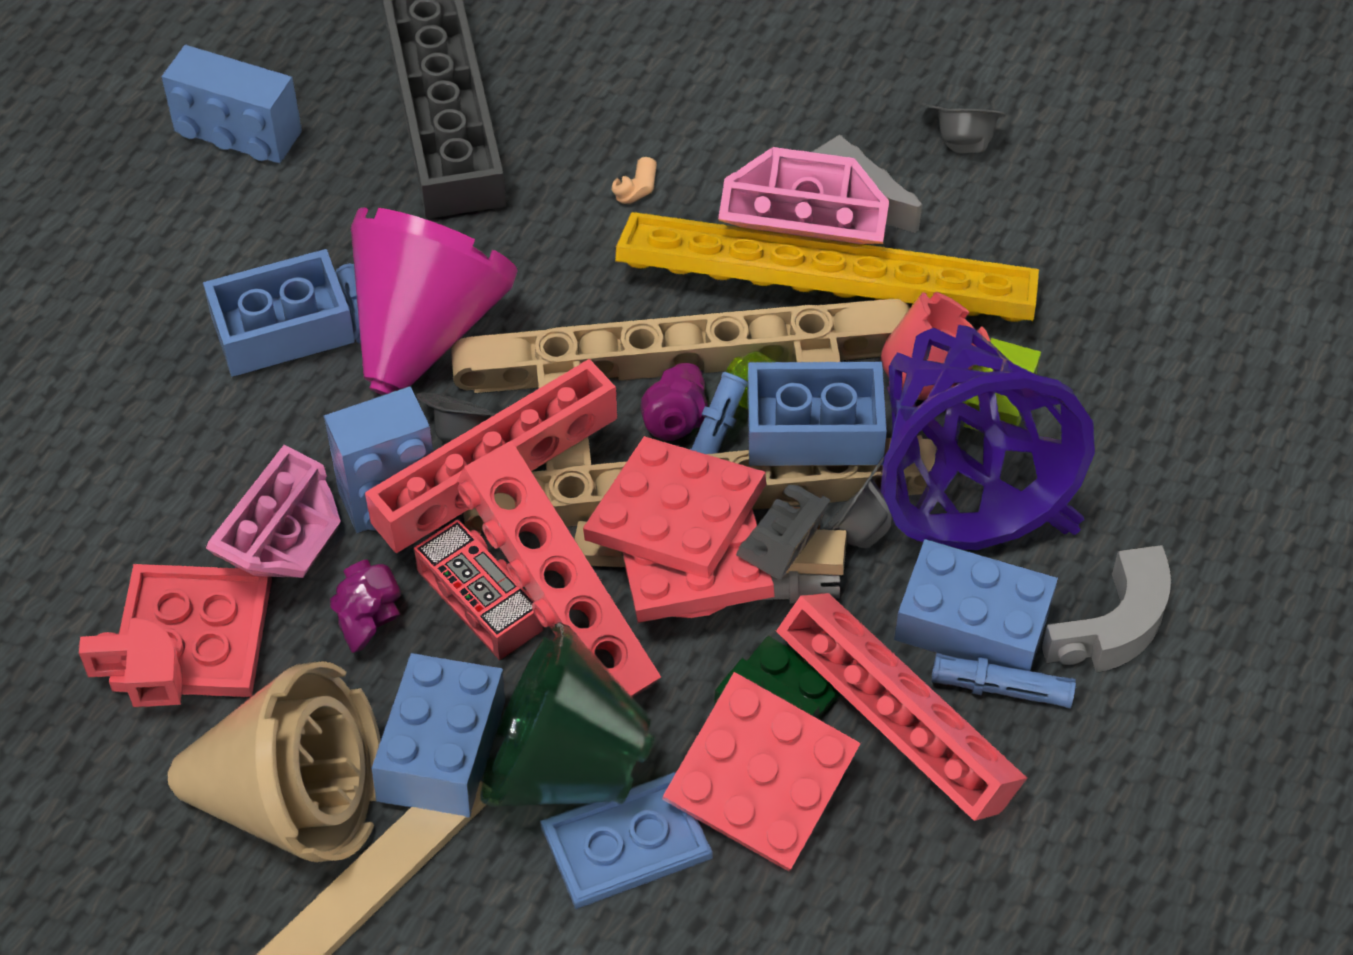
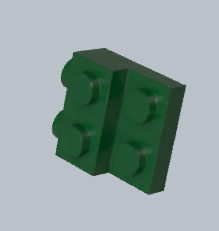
M768 635L748 660L741 658L715 689L714 706L734 672L821 720L841 693L800 654Z

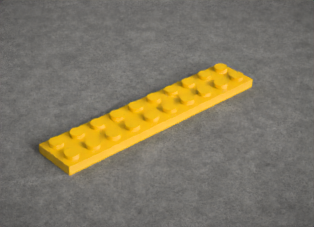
M631 212L617 243L615 261L627 263L634 268L652 266L666 268L675 274L694 272L708 274L717 280L736 278L750 280L751 283L759 286L778 284L791 286L793 289L801 292L813 290L827 291L843 298L862 296L874 298L875 300L900 299L904 303L914 304L923 292L926 293L928 298H931L935 292H939L965 307L969 311V316L988 314L1000 316L1002 319L1011 322H1019L1023 319L1033 321L1039 269L636 212Z

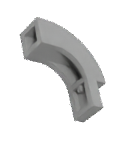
M1163 545L1118 551L1112 577L1120 599L1119 606L1112 612L1098 618L1047 625L1042 645L1046 663L1060 661L1065 665H1073L1082 662L1087 657H1091L1095 671L1101 672L1129 662L1147 648L1158 632L1171 588L1170 568Z

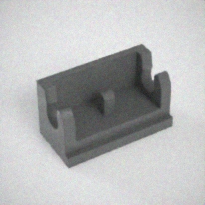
M788 485L784 493L789 497L795 498L800 503V508H794L789 503L776 499L770 510L753 529L745 542L743 541L736 553V556L778 580L782 579L816 533L830 503V499L825 496L819 498L797 485Z

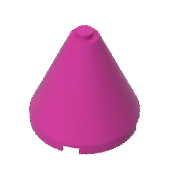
M363 207L357 210L351 225L363 375L367 381L371 382L370 390L386 395L413 385L456 341L512 289L518 270L508 258L496 250H492L488 258L480 250L473 247L475 239L458 231L417 216L384 208H378L374 219L365 218L368 209Z

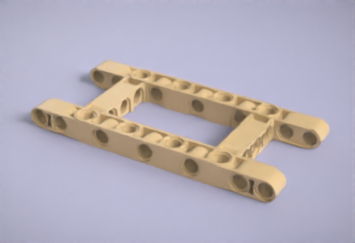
M884 299L461 338L451 348L453 381L460 389L474 390V393L528 388L539 389L588 359L607 378L619 377V380L662 377L665 370L680 363L694 364L700 370H703L704 373L745 370L748 369V362H841L842 360L881 357L882 348L887 338L908 312L910 306L900 299ZM919 435L917 438L920 455L928 471H931L935 462L937 447L931 439H922V435ZM587 437L547 461V470L534 471L532 474L565 526H577L578 521L587 522L626 462L591 465L589 440ZM891 438L886 439L884 456L889 450ZM749 450L707 454L766 472V486L752 507L753 510L771 508L776 499L787 502L791 506L800 505L795 498L789 497L784 493L788 485H797L819 498L825 496L830 499V502L848 501L863 487L877 466H749ZM915 463L904 469L908 495L922 494L927 486ZM880 465L873 475V481L879 489H881L883 465ZM505 493L494 495L495 502L501 508L506 510L516 508L515 502L510 495ZM475 508L465 511L463 513L464 526L469 531L476 530L481 535L484 521Z

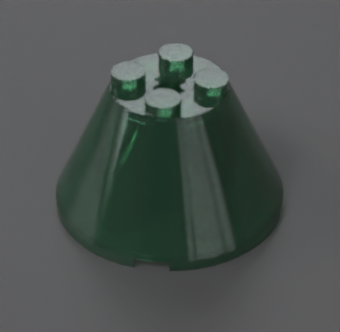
M558 622L552 628L553 631L558 632L553 640L543 637L531 656L513 691L496 734L505 736L496 758L488 757L480 789L481 802L488 806L511 807L609 803L612 801L623 804L632 787L633 777H630L636 761L643 763L652 749L654 736L647 733L651 723L648 714L573 629L566 624Z

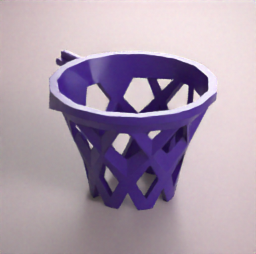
M958 325L956 338L936 328L916 335L912 357L899 352L896 353L889 365V387H887L892 413V438L889 450L884 456L880 491L895 525L905 535L922 543L926 539L960 550H979L1017 539L1039 528L1045 522H1049L1064 535L1069 532L1076 535L1080 532L1081 529L1078 524L1084 520V517L1068 503L1081 487L1094 457L1093 420L1070 387L1056 379L1036 375L1012 363L977 330L963 325ZM931 346L948 352L944 363L928 360ZM972 365L992 368L994 372L969 370ZM902 372L907 373L906 379H905V383H904V386H903V390H902ZM954 383H961L951 388ZM934 385L927 399L918 407L914 406L923 387ZM995 393L1006 396L1018 409L1025 428L1000 420ZM978 396L980 412L963 403V401ZM1061 404V412L1055 405ZM1046 406L1061 425V440L1039 436L1031 411ZM946 410L943 428L934 418ZM961 421L984 433L983 465L957 445ZM921 430L937 447L935 462L931 471H928L920 455L917 434ZM1006 451L1032 453L1037 479L1023 491L1000 480ZM915 463L927 484L916 507L910 503L904 469ZM957 472L983 486L978 512L960 513L944 493ZM937 502L947 512L944 514H930Z

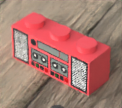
M457 519L414 547L417 571L499 661L543 631V625L538 621L533 612L532 603L534 601L527 590L515 584L508 572V563L503 559L497 561L490 554L485 540L476 530L469 531Z

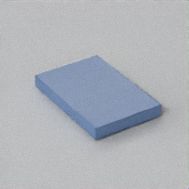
M676 772L541 820V828L575 909L712 859V850L698 820L662 800Z

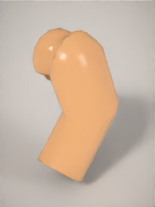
M650 157L640 158L637 161L634 179L631 180L627 176H622V182L618 178L613 182L612 192L616 195L617 201L623 204H632L653 192L657 167L654 159Z

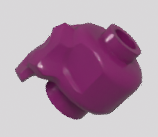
M680 363L665 370L661 380L650 386L642 396L640 410L645 428L652 436L663 441H674L683 438L691 433L693 429L701 426L705 418L701 414L704 407H708L704 395L705 381L701 370L696 365Z
M368 559L357 562L343 571L346 579L339 583L336 588V594L330 598V608L337 614L340 630L343 632L352 653L364 649L374 636L377 627L400 616L395 603L401 597V589L391 569L385 564L371 566Z

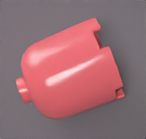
M923 292L887 338L882 348L881 362L887 377L889 378V365L897 352L912 357L916 335L936 328L956 338L958 325L974 328L965 319L969 311L952 298L939 292H935L931 298H928L926 293ZM981 326L978 332L990 341L986 330ZM931 346L928 360L944 363L948 352ZM902 372V390L907 375ZM934 385L923 387L918 400L925 401Z

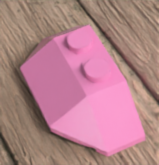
M772 147L736 173L734 172L725 178L718 219L719 221L743 228L857 244H881L884 240L889 200L855 158Z
M283 445L208 541L206 549L213 555L254 576L303 578L334 535L341 522L333 494L325 480L327 475L324 465Z

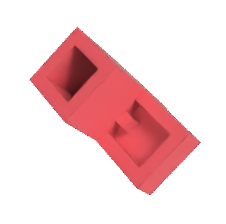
M129 618L128 634L105 632L97 636L80 637L79 655L88 677L125 675V686L133 707L181 705V667L170 636L158 624L141 618Z

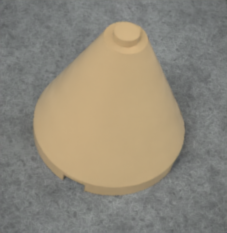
M313 662L290 667L173 759L168 771L169 786L175 796L181 801L300 858L313 862L348 858L363 846L374 827L372 822L365 823L369 802L376 801L372 765L381 739L375 716L361 688L350 690L340 678L345 677L346 671L335 664Z

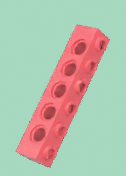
M590 359L584 361L366 491L365 496L372 526L395 553L400 552L469 510L458 492V485L460 483L457 480L466 465L512 440L529 469L533 471L617 419L616 386Z
M512 440L466 465L457 479L460 483L458 485V492L463 502L469 509L475 508L484 521L482 529L487 540L495 549L500 547L508 559L507 569L512 580L520 588L525 586L534 601L532 609L536 618L545 628L550 626L559 640L557 649L560 656L569 667L575 666L584 680L582 689L589 702L594 707L600 706L605 714L657 682L661 675ZM497 493L510 495L515 502L516 508L511 510L501 508L495 502L494 495ZM531 532L536 535L540 542V548L529 549L525 547L519 539V533ZM549 570L558 572L564 579V588L556 589L549 586L545 581L544 572ZM580 610L584 612L589 619V628L583 629L573 625L569 618V611ZM595 649L607 650L614 659V667L609 669L601 667L595 660Z
M829 593L802 595L798 598L776 632L974 821L1000 814L1026 781L1027 777Z

